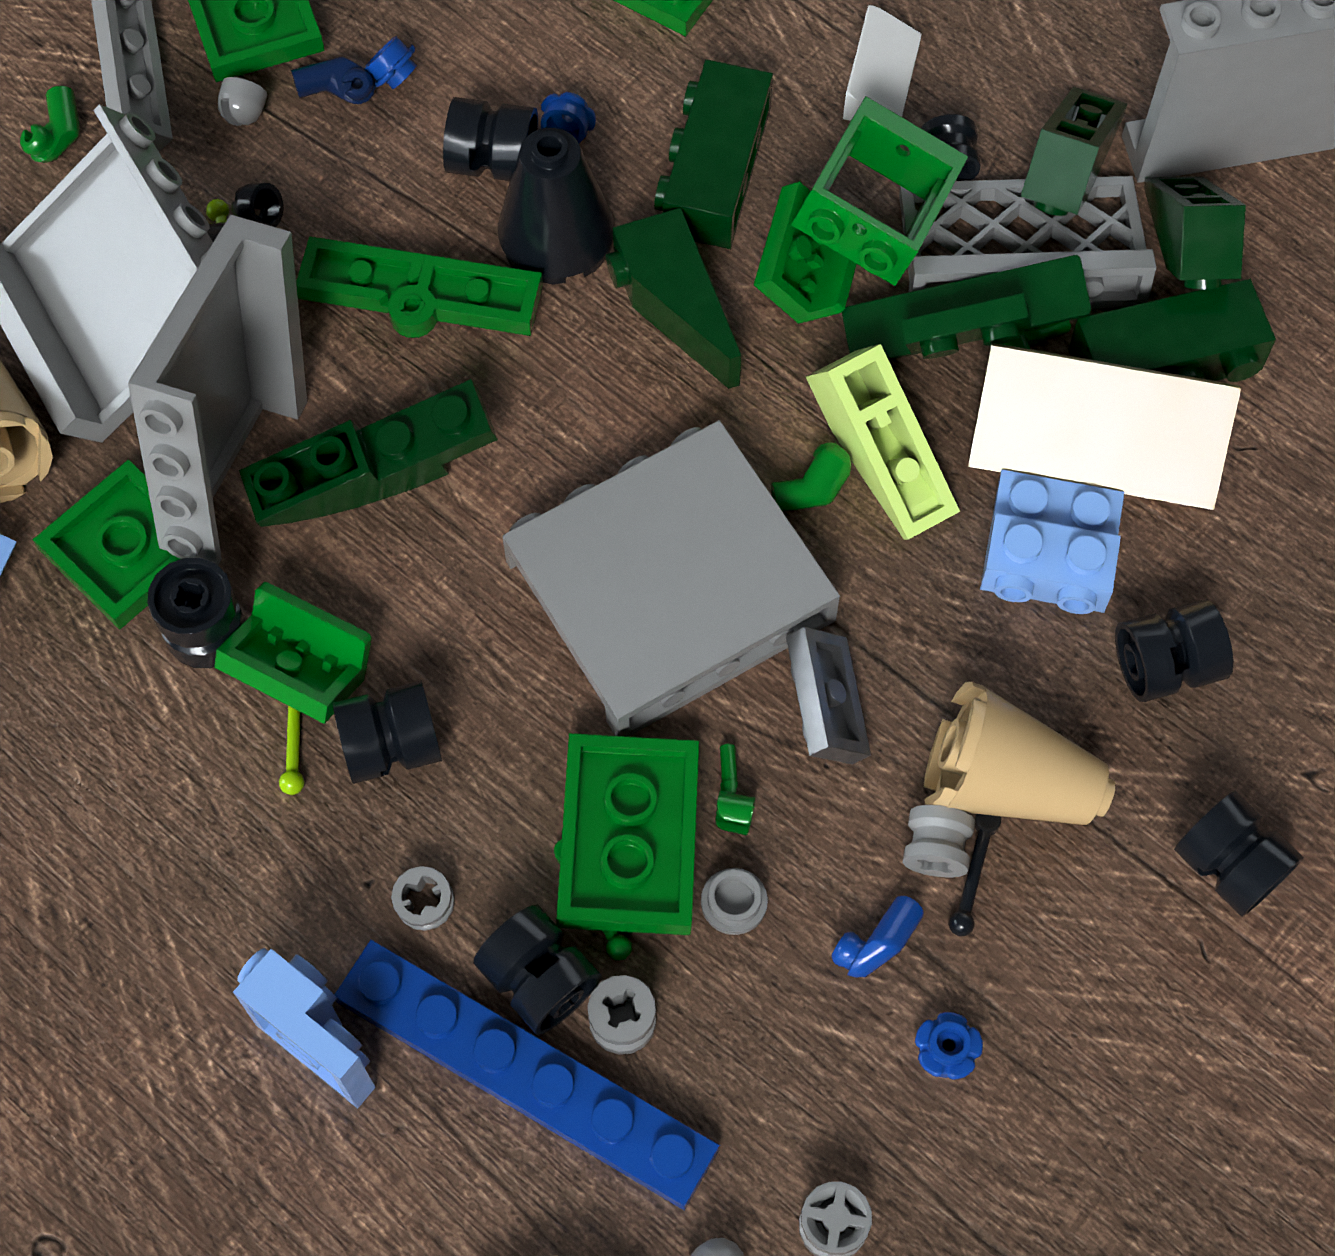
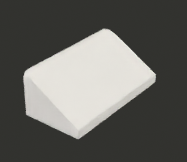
M868 5L845 96L844 120H852L865 96L901 117L903 115L922 34L873 5Z

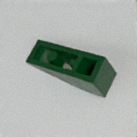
M1073 86L1041 129L1021 197L1033 200L1034 206L1037 209L1051 215L1065 216L1068 212L1078 215L1088 199L1128 104Z
M1203 176L1145 178L1144 190L1166 269L1179 280H1184L1185 287L1192 289H1217L1221 287L1222 279H1241L1246 205Z
M681 208L613 227L614 252L606 254V262L615 288L625 287L632 307L725 387L730 389L740 386L741 353Z

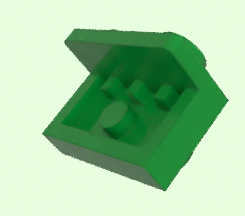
M800 181L783 186L754 281V286L798 324L843 312L857 265L855 262L826 245L815 241L812 237L791 225L810 193V190Z
M263 582L255 590L252 615L216 650L215 668L325 724L334 714L332 703L348 699L365 680L372 637L368 632L268 582Z

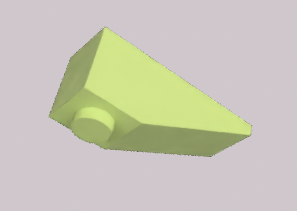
M881 344L856 350L806 376L832 433L842 448L849 454L852 463L904 540H908L960 512Z

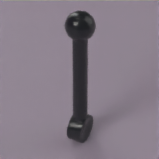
M976 814L975 829L978 831L961 901L958 911L950 916L948 922L950 930L957 936L969 935L975 927L971 912L990 837L998 831L1001 825V816Z

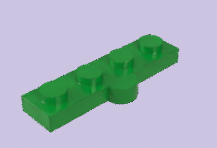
M309 236L296 280L298 299L389 313L394 330L408 338H419L427 335L434 329L437 321L531 336L543 281L542 273Z

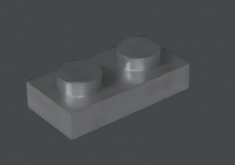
M803 627L786 636L791 660V675L796 686L803 721L802 732L807 742L809 756L847 764H854L871 756L847 638L808 627Z

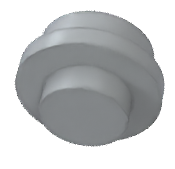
M728 868L721 870L709 878L702 890L701 909L705 919L714 929L725 934L740 935L753 930L761 923L767 910L768 897L763 883L753 873L744 869Z

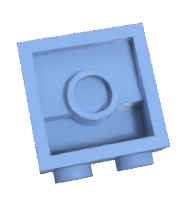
M1002 469L998 480L980 590L994 592L999 598L1010 602H1026L1032 599L1054 603L1062 610L1074 614H1088L1093 611L1104 613L1114 587L1121 539L1118 533L1124 492Z
M263 948L257 951L241 969L238 975V982L240 984L233 993L258 1028L358 1109L376 1088L365 1069L370 1060L359 1050L362 1044L342 1027V1023L332 1007L337 997L325 986L328 980L313 965L297 954L290 962H287L272 949L268 951Z

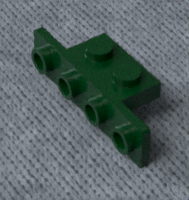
M1072 255L847 306L842 312L849 353L881 344L888 360L922 353L923 359H933L957 353L959 351L958 345L978 340H983V345L990 346L991 343L1003 344L1020 338L1019 331L1086 317L1091 313V305L1081 258L1078 255Z

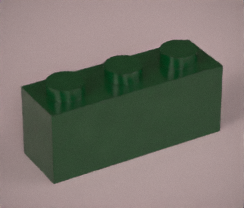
M705 59L699 82L690 80L687 85L683 103V115L688 116L685 129L679 127L674 129L669 149V162H673L674 166L671 176H660L655 194L654 209L664 213L681 208L695 242L731 249L771 109L773 73Z
M1250 278L1221 285L1217 289H1203L1078 318L1068 350L1072 357L1212 381L1227 378L1230 382H1238L1254 376L1263 369L1276 338Z

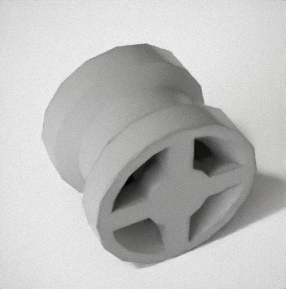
M920 805L912 808L909 814L908 826L913 831V839L904 849L902 863L905 867L914 872L934 877L953 878L966 875L969 869L970 857L964 849L966 840L971 838L974 833L975 819L973 816L965 811L956 808H946V806Z
M620 975L612 976L600 982L592 991L587 1006L590 1032L596 1043L606 1051L618 1055L632 1054L644 1048L653 1037L656 1027L655 999L649 987L637 978ZM625 1000H627L624 1006H619L615 1009L608 1006L609 1004L612 1006L624 1004Z
M827 1182L817 1186L806 1197L799 1217V1234L804 1246L814 1256H854L863 1246L872 1225L870 1205L866 1197L855 1186L845 1182ZM815 1220H817V1221H822L823 1224H824V1227H825L829 1232H827V1231L823 1228L822 1223L815 1222Z

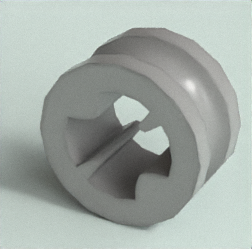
M424 866L411 868L400 875L393 886L391 896L393 908L404 924L413 929L423 931L438 928L445 923L452 914L455 903L453 890L443 874L434 868ZM426 883L435 885L432 891L436 898H440L437 907L425 906L421 915L411 913L410 911L414 909V905L409 899L406 900L410 890L421 892Z

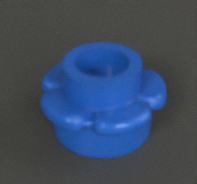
M395 36L371 58L364 69L375 79V87L387 83L392 89H395L413 72L417 65L410 57L415 52V46L412 44L407 47Z
M575 93L550 94L541 104V110L544 112L541 117V129L559 128L565 130L580 143L586 137L587 131H591L595 127L596 116L594 111L588 108L586 101Z
M954 1012L940 1013L934 1021L926 1020L919 1027L915 1037V1044L919 1048V1063L925 1071L935 1077L950 1078L952 1080L966 1077L975 1069L974 1061L981 1056L983 1051V1041L979 1031L974 1027L970 1028L967 1025V1019ZM945 1040H951L955 1044V1049L948 1052L944 1050L942 1043Z

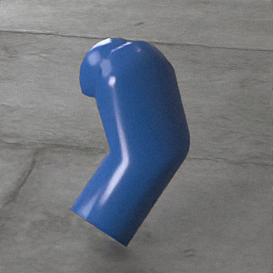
M897 896L867 942L863 941L854 932L844 933L831 955L833 962L849 970L848 976L855 978L867 977L902 951L923 918L924 912L922 907L910 897Z

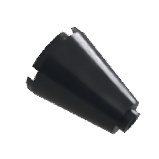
M559 128L539 129L529 134L520 146L498 221V239L512 268L542 273L543 283L552 285L566 283V277L575 276L583 272L584 277H586L601 266L606 260V254L611 251L613 227H615L614 218L575 137Z

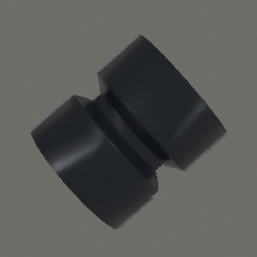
M453 97L447 113L444 131L443 164L445 172L478 177L485 169H489L494 179L510 181L522 142L529 134L538 130L537 108L503 103L497 111H492L488 101Z
M182 558L169 563L160 570L149 586L147 604L169 651L181 663L190 667H215L216 650L245 622L244 615L227 574L216 563L206 559Z
M1208 599L1170 608L1165 620L1157 613L1120 622L1115 629V645L1120 668L1128 688L1139 702H1147L1178 693L1182 681L1190 688H1196L1228 679L1233 672V651L1227 627L1216 606Z
M422 680L387 689L381 702L376 703L372 697L366 694L332 703L344 757L353 784L388 775L393 762L398 761L404 768L409 770L442 761Z
M1234 790L1204 815L1180 840L1174 850L1201 877L1215 874L1218 877L1215 891L1243 918L1281 884L1303 861L1304 857L1277 831L1263 833L1259 829L1262 816Z
M538 904L530 905L519 911L495 930L476 953L473 964L499 993L508 991L514 993L510 1004L511 1007L536 1035H541L556 1027L579 1008L598 986L602 975L576 946L567 948L561 946L564 933ZM547 967L548 970L537 979L536 976Z

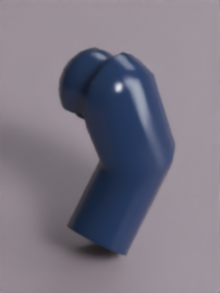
M344 57L291 70L299 98L327 91L346 102L362 104L368 101L374 94V78L363 67Z

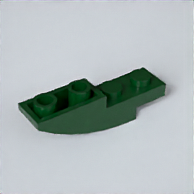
M470 379L361 429L352 420L344 422L239 470L256 523L260 527L280 525L355 509L418 488L449 475L445 463L495 442L498 438L479 389Z

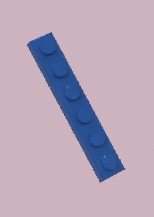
M373 940L369 941L334 994L337 997L336 1002L684 1211L719 1152L720 1145Z

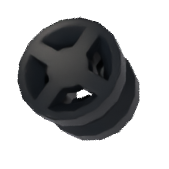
M945 114L934 117L923 124L921 129L968 156L956 181L973 180L979 174L981 167L980 156L977 150L973 148L978 138L977 127L974 121L967 116Z

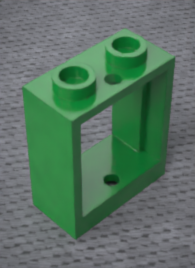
M865 96L791 225L809 235L815 241L826 245L860 265L871 274L877 275L896 286L922 246L968 156ZM900 145L908 147L910 151L903 150ZM848 156L924 199L905 236L829 191Z

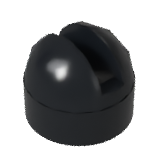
M249 183L238 188L235 193V201L231 205V211L234 216L271 224L273 227L280 223L284 204L281 193L276 186L271 183ZM255 209L261 210L259 216L255 214Z

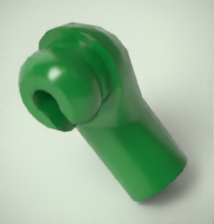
M54 86L46 92L48 123L44 127L40 124H32L31 132L25 129L21 134V148L26 154L31 155L35 162L48 163L57 160L80 135L75 93L67 86Z
M827 442L821 444L814 451L813 455L815 458L803 478L772 482L771 494L782 512L826 506L832 503L850 475L851 459L849 454L836 443Z

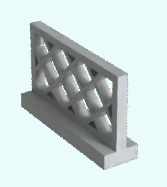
M1133 176L1096 178L1088 199L1078 213V216L1098 228L1087 239L1082 238L1064 226L1076 214L1068 212L1065 216L1055 215L1051 218L1032 206L1033 200L1021 197L1026 179L955 181L943 204V207L948 211L933 223L918 253L908 266L909 293L1078 255L1082 261L1091 309L1125 308L1147 303L1157 268L1153 249L1146 248ZM900 186L899 199L905 236L918 212L915 209V203H923L924 199ZM1120 197L1122 207L1112 216H1109L1090 204V202L1095 198ZM979 201H995L1005 207L1006 210L993 220L973 206ZM1018 216L1039 229L1027 241L1005 228ZM960 218L980 230L968 243L947 230ZM1110 235L1129 247L1130 250L1103 251L1097 246ZM1052 237L1072 250V252H1042L1038 248ZM993 239L1013 253L983 254L979 250ZM935 241L954 253V255L921 256V251Z

